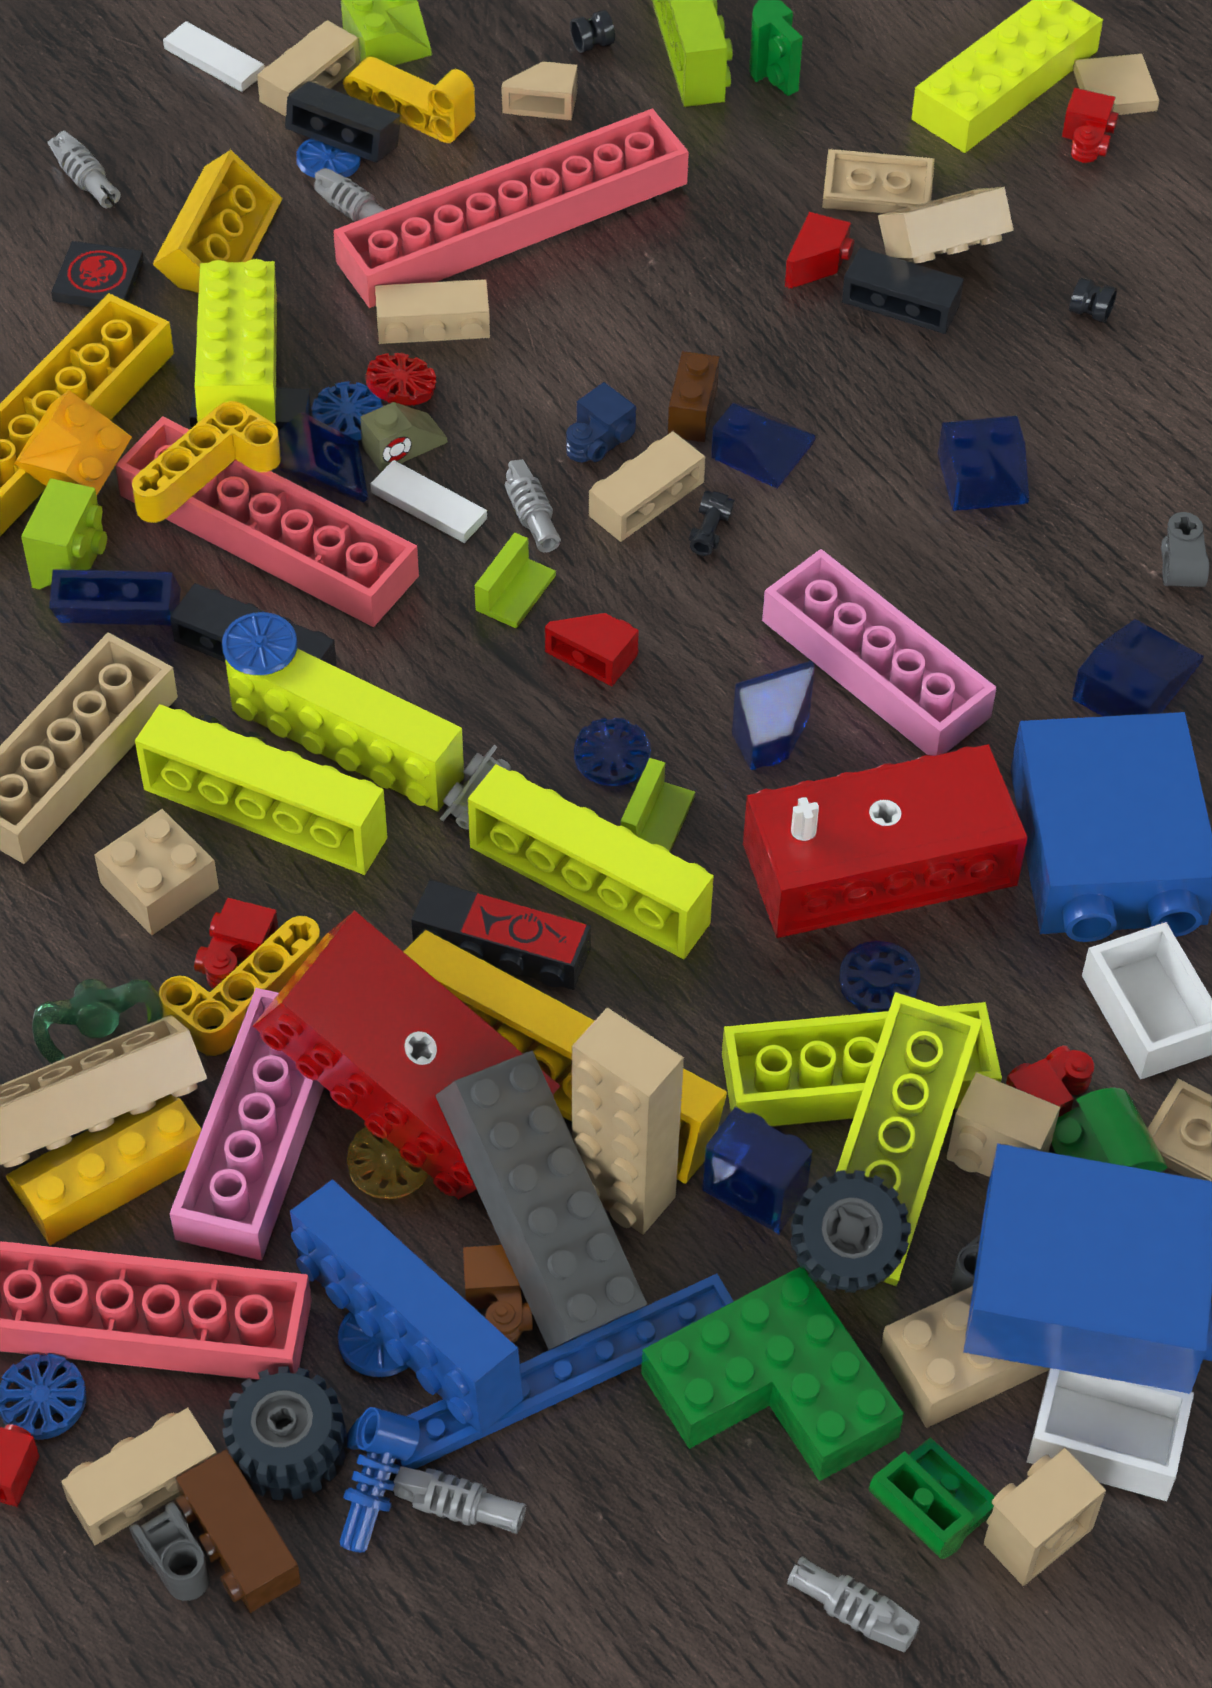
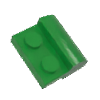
M759 0L755 4L752 14L749 71L755 82L768 77L773 85L789 96L799 91L803 36L792 27L793 11L781 0Z
M1104 1088L1077 1098L1080 1106L1057 1118L1051 1142L1056 1154L1156 1172L1168 1169L1132 1098L1124 1089Z
M931 1437L909 1455L905 1451L875 1474L869 1485V1492L941 1559L949 1557L960 1549L964 1539L990 1517L994 1508L992 1501L995 1496Z

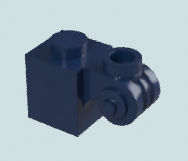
M605 382L577 401V423L570 425L566 432L567 456L576 462H586L589 460L599 462L604 458L607 451L609 452L621 442L628 441L636 431V405Z

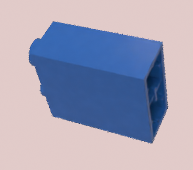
M1185 712L1020 721L1010 772L1018 816L1027 835L1025 855L1040 934L1066 933L1072 940L1092 942L1109 936L1115 930L1150 928L1167 922L1175 937L1186 935L1197 929L1200 925H1207L1212 911V831Z
M997 1143L986 1194L963 1352L1191 1394L1202 1361H1212V1181Z

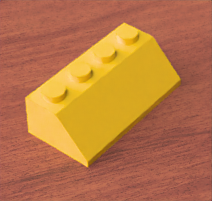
M229 150L206 165L202 170L153 265L178 288L199 293L200 263H209L214 260L226 262H247L251 260L283 198L232 150Z
M172 1094L155 1100L156 1106L148 1111L139 1114H131L129 1111L114 1117L115 1122L111 1126L96 1132H89L87 1130L74 1137L68 1144L52 1149L6 1175L8 1182L49 1246L187 1169L202 1129L179 1097H173Z

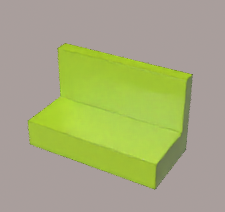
M514 533L475 584V609L484 615L517 629L555 578L556 570L530 560L528 538Z
M649 758L621 819V826L631 830L635 836L653 845H661L671 852L695 798V791L666 783L665 762Z

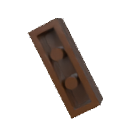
M227 1449L176 1477L180 1496L174 1498V1502L186 1523L189 1524L195 1521L202 1535L198 1536L197 1540L208 1561L212 1563L218 1559L226 1572L220 1578L233 1602L242 1599L251 1613L301 1584L297 1562Z

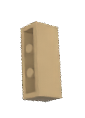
M326 20L257 74L260 102L286 117L287 96L308 81L329 89L332 88L360 64L359 38Z
M486 279L375 285L379 344L490 338Z
M672 431L663 439L654 441L646 451L633 460L626 461L619 470L605 480L601 479L589 490V517L622 542L704 483L705 456Z
M186 1408L177 1414L169 1413L156 1421L152 1429L136 1438L129 1437L121 1440L112 1448L110 1453L95 1462H85L78 1465L61 1482L68 1503L93 1544L97 1545L180 1496L176 1477L217 1455V1452L189 1408Z

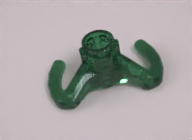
M87 979L76 986L73 998L47 1001L36 1007L33 1014L32 1030L34 1042L41 1055L52 1064L65 1059V1055L54 1044L50 1036L49 1026L53 1023L76 1025L81 1034L89 1038H103L112 1034L119 1025V1014L131 1008L137 1002H143L146 1005V1025L164 1018V1009L158 992L151 982L147 980L137 979L115 988H107L106 984L101 980Z

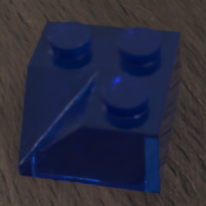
M1018 416L942 423L938 457L953 511L1028 504L1026 444Z
M734 1107L706 1145L703 1191L775 1233L780 1234L794 1214L803 1194L808 1189L813 1150L809 1149L798 1137L785 1135L772 1128L761 1116L755 1113H746Z

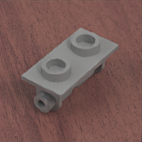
M493 745L484 757L477 752L467 765L463 773L468 775L469 778L464 785L456 782L444 798L443 802L448 805V808L441 816V821H444L451 813L457 818L456 823L461 828L469 829L468 798L495 764L509 771L511 770L510 764L505 760H495L491 757L497 746Z

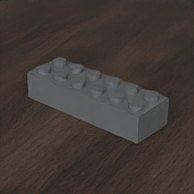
M533 1051L455 1080L435 1095L548 1350L647 1305Z

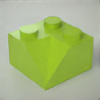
M341 0L343 29L359 38L361 62L366 57L371 56L395 66L432 55L417 0Z
M50 478L21 535L32 588L42 589L89 570L97 555H101L104 552L107 543V533L102 528V507L98 505L95 488Z

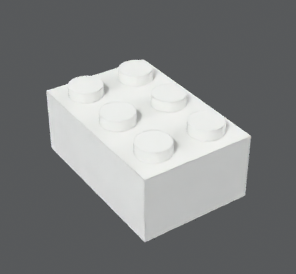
M1167 922L1088 949L1082 977L1140 1080L1212 1055V998Z
M1050 1368L1027 1462L1034 1464L1047 1454L1053 1458L1066 1448L1099 1483L1167 1501L1176 1479L1194 1393L1188 1394Z

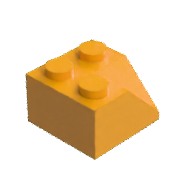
M68 390L50 404L15 461V464L45 486H47L50 478L93 487L96 490V495H98L132 436Z

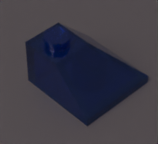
M732 403L713 426L711 458L777 489L815 442L816 435L751 405Z
M303 412L297 414L278 431L281 461L277 467L281 471L363 503L369 498L358 441Z
M812 660L735 684L732 735L750 770L763 766H774L782 760L789 759L810 717L815 670Z

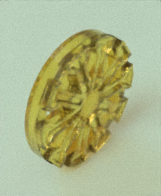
M366 1126L355 1135L354 1140L348 1147L347 1165L352 1181L364 1193L381 1199L401 1198L417 1190L427 1179L429 1174L422 1168H420V1172H413L407 1166H414L407 1163L400 1156L399 1149L386 1138H382V1143H380ZM362 1143H365L371 1149L359 1147L362 1145ZM356 1160H365V1161H366V1162H364V1163H362V1164H359V1165L354 1164V1161H356ZM374 1171L370 1179L364 1180L362 1176ZM402 1176L407 1181V1184L402 1186L397 1182V1178ZM382 1179L388 1180L389 1184L386 1188H379Z

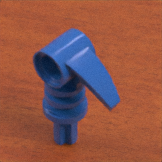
M370 1407L350 1428L347 1434V1448L353 1450L359 1448L368 1452L366 1456L358 1455L357 1463L363 1465L361 1472L353 1471L351 1479L358 1482L356 1489L348 1487L343 1495V1498L352 1501L339 1541L340 1546L357 1553L365 1552L379 1510L389 1512L391 1502L388 1497H384L385 1489L393 1491L395 1482L389 1480L390 1473L398 1474L400 1466L394 1464V1460H408L417 1448L420 1427L416 1419Z

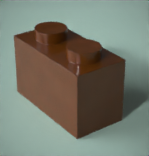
M682 351L669 403L668 434L674 431L682 439L705 442L718 388L719 356Z

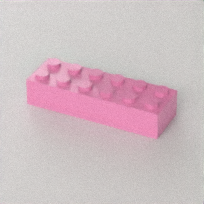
M822 549L765 590L762 621L927 755L935 756L947 753L991 718L997 687Z
M255 988L170 1211V1219L175 1240L262 1261L324 1086L317 1080H311L302 1075L296 1068V1062L283 1051L272 1049L262 1040L261 1033L253 1025L279 993Z

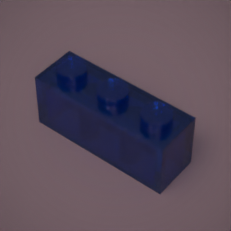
M53 569L49 608L60 623L171 625L170 615L180 603L181 587L172 572Z

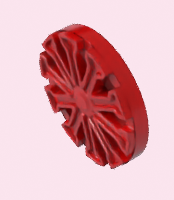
M386 353L376 356V360L369 362L365 378L366 384L373 394L389 403L395 402L404 406L418 405L428 401L435 392L436 375L434 370L428 368L427 363L417 357L412 359L409 358L408 354L394 353L391 356Z

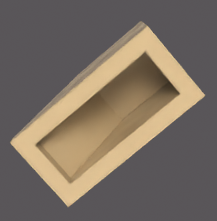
M541 62L503 81L502 113L572 120L577 95V65Z

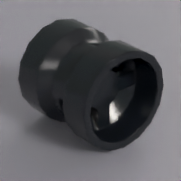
M606 10L595 12L590 18L586 19L581 16L572 19L570 22L572 40L580 53L592 50L594 45L599 44L603 47L615 42L614 25Z
M1081 277L1074 289L1069 311L1079 315L1088 313L1092 315L1094 320L1105 323L1113 309L1117 297V288L1109 285L1100 287L1095 285L1093 280Z

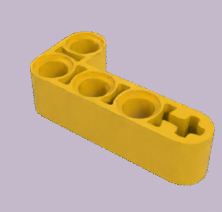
M370 56L366 57L343 81L344 89L349 96L400 114L401 123L444 143H452L475 119L473 82L466 73L458 69L451 70L435 86Z
M229 401L219 405L133 478L132 488L137 515L146 522L155 523L163 521L235 459L256 472H268L277 468L281 461L277 427L271 421L242 403Z
M307 916L292 917L211 992H208L186 976L169 978L164 981L159 991L163 1017L172 1015L188 1028L195 1047L200 1052L211 1056L225 1053L236 1041L255 988L277 993L283 989L321 941L318 924L314 919ZM271 970H278L277 972L267 973ZM240 998H249L244 1001H236ZM180 1002H187V1003L184 1004V1005H180V1006L175 1005V1004L180 1003ZM211 1026H219L212 1030L206 1029Z

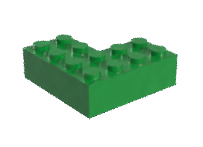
M804 1267L794 1269L642 1349L641 1375L689 1449L770 1406L820 1482L899 1438L904 1413L813 1280L809 1277Z

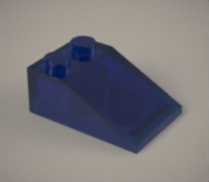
M1134 619L1101 642L1078 669L1072 700L1103 717L1161 714L1201 664L1204 656Z

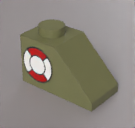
M395 402L360 417L362 448L381 472L393 460L401 464L447 443L446 435L428 413Z

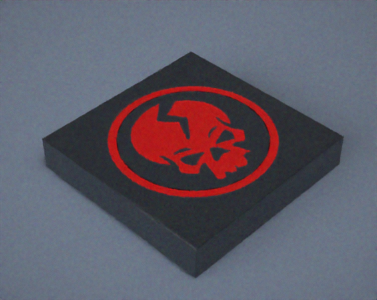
M72 241L51 291L53 301L95 307L110 293L128 302L144 261L143 251Z

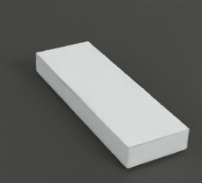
M187 21L163 39L164 49L241 92L258 80L257 74L264 68L263 63Z
M395 460L370 483L371 493L463 543L487 520L486 509Z

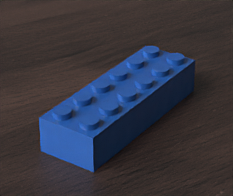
M333 1179L290 1210L293 1226L291 1238L297 1248L298 1258L296 1259V1264L301 1273L308 1274L309 1281L316 1279L325 1288L329 1299L339 1309L346 1307L355 1316L357 1324L369 1337L376 1335L385 1344L387 1352L400 1366L407 1364L416 1373L419 1383L429 1394H439L447 1402L450 1412L460 1423L466 1424L468 1422L482 1434L523 1401L518 1347Z

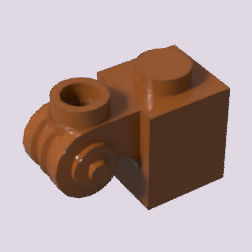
M503 1246L463 1247L466 1301L475 1309L488 1308L485 1318L512 1343L516 1342L523 1331L533 1330L532 1311L528 1302L522 1303L521 1287Z

